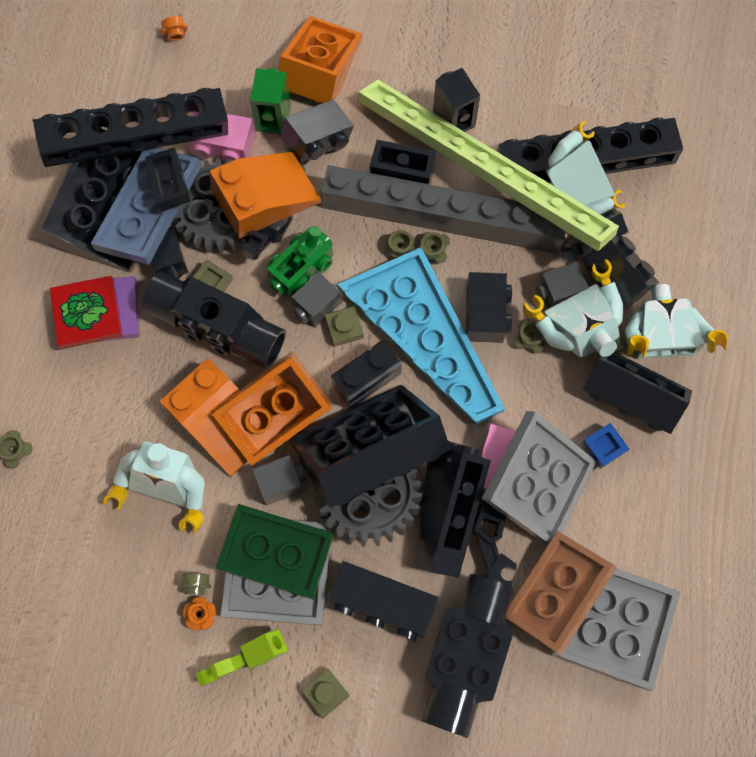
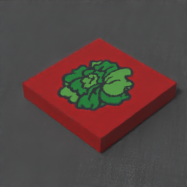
M112 275L50 288L57 345L60 349L123 337L115 281Z

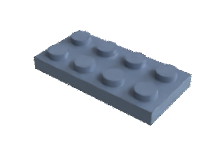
M146 149L141 153L91 242L96 251L150 264L181 206L179 205L161 212L156 203L145 157L164 151L163 149ZM178 153L189 191L202 164L197 157Z

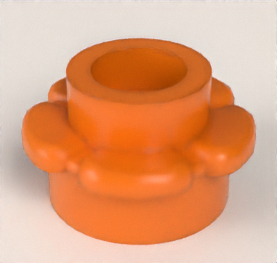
M181 16L168 17L161 21L162 29L160 33L167 37L169 41H178L185 37L188 25L184 23Z
M196 597L192 599L191 603L185 605L183 617L186 618L185 624L189 629L194 631L198 629L206 630L214 623L216 608L212 602H207L206 598ZM198 611H202L201 617L196 616Z

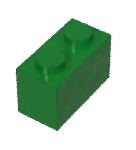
M256 68L250 104L256 131L281 134L285 117L289 116L291 107L286 72L274 68Z

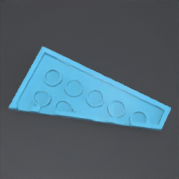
M421 247L337 284L338 289L475 425L504 412L505 408Z

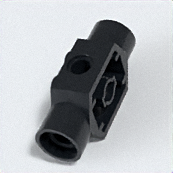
M160 271L150 280L142 297L141 308L143 311L173 326L180 327L184 330V335L198 343L204 340L212 344L211 348L222 355L228 356L231 353L265 370L273 365L285 341L286 330L266 321L248 303L193 277L182 281Z
M469 574L459 607L448 608L445 612L424 677L433 687L422 722L469 738L479 703L493 701L514 634V631L505 623L514 588L488 577Z

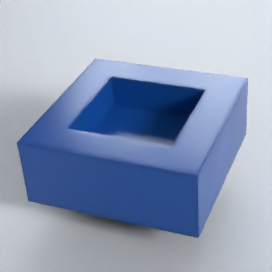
M611 423L582 442L593 459L596 460L600 469L630 450Z

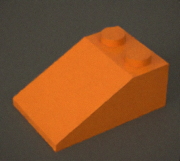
M309 16L280 56L278 70L287 74L289 93L313 99L320 104L335 100L360 45L363 34Z
M293 152L239 158L210 170L211 191L239 239L249 235L252 229L258 231L321 203V198Z
M291 351L224 403L212 415L252 466L331 409V401L296 354Z
M207 358L161 399L160 402L167 412L232 477L248 460L216 421L212 413L240 390Z

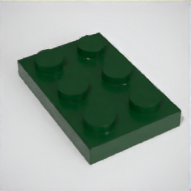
M238 504L216 569L314 600L335 535L329 531Z

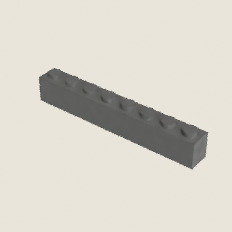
M330 165L327 166L321 190L324 209L559 254L565 240L566 231L518 201Z

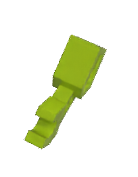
M280 629L264 633L240 646L241 654L209 666L210 668L196 673L195 675L200 687L222 679L245 666L249 670L254 669L288 652L289 650Z

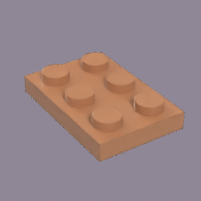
M557 531L511 602L506 618L556 653L562 655L617 567Z

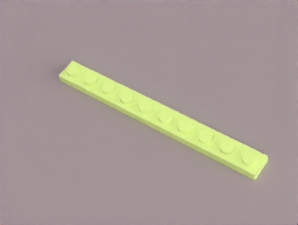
M376 80L359 91L358 102L596 251H599L616 236L619 226L382 81Z

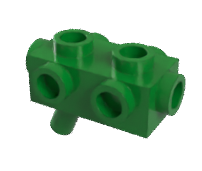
M314 226L309 227L303 233H297L290 241L289 247L282 254L277 253L268 263L266 269L270 278L268 284L279 295L285 292L292 297L317 271L324 273L333 262L331 258L333 256V243L330 238L321 232L318 227ZM288 274H294L289 280L286 278Z

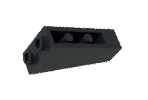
M448 441L451 450L441 454L438 459L427 462L415 564L432 573L459 578L491 460L479 457V449Z

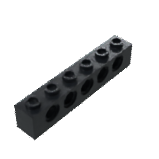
M201 88L191 93H171L162 98H141L132 103L121 105L111 103L103 108L91 110L82 108L72 113L62 115L46 114L41 118L32 119L39 154L44 167L228 135V118L220 88ZM193 111L200 113L198 116L195 117L187 115L189 112ZM160 117L169 118V120L165 122L157 121V119ZM130 122H137V123H139V124H138L137 126H135V127H127V126H126V125H127L128 123H130ZM100 127L108 128L102 133L95 132ZM67 133H76L72 138H64V135Z
M657 117L640 123L625 122L613 127L597 126L591 130L583 131L586 135L594 132V136L587 141L591 142L605 174L676 164L683 151L675 117L667 119ZM572 130L559 135H537L532 139H509L503 143H498L497 152L547 183H550L551 181L546 173V170L549 168L548 159L558 143L571 133ZM641 140L647 141L649 144H645ZM612 145H618L621 149H617ZM523 158H531L534 162H528Z

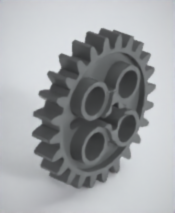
M216 158L215 165L210 166L207 160H204V168L199 170L188 191L191 202L180 206L173 222L177 223L178 233H184L185 241L193 240L197 249L205 243L207 252H210L213 246L216 245L220 253H223L225 245L229 244L232 251H235V242L239 241L243 245L244 242L246 243L245 237L239 239L232 225L224 224L228 218L213 192L203 191L206 187L211 186L210 170L222 166L220 159ZM229 158V159H228V161H227V162H226V163H229V162H231V161H232V159H231V158ZM200 213H207L202 219L195 218Z
M411 469L406 475L396 476L382 483L375 490L353 497L346 506L340 505L330 508L315 487V494L320 495L315 498L316 507H322L319 510L320 519L328 518L326 521V528L328 530L337 526V538L342 537L345 533L349 534V544H352L356 537L361 538L362 547L366 546L368 538H373L375 545L379 546L380 537L382 536L391 543L393 542V531L403 536L405 532L403 524L412 526L414 522L412 515L419 514L420 506L417 503H421L422 493L417 492L421 490V481L414 480L417 477V470ZM392 497L397 499L398 503L387 505L382 500ZM357 510H364L369 515L365 518H356L353 516V513Z

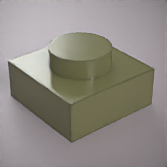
M207 259L193 276V278L223 292L233 281L231 274Z
M355 306L325 315L334 347L364 338Z
M329 668L302 690L303 694L323 719L350 696Z

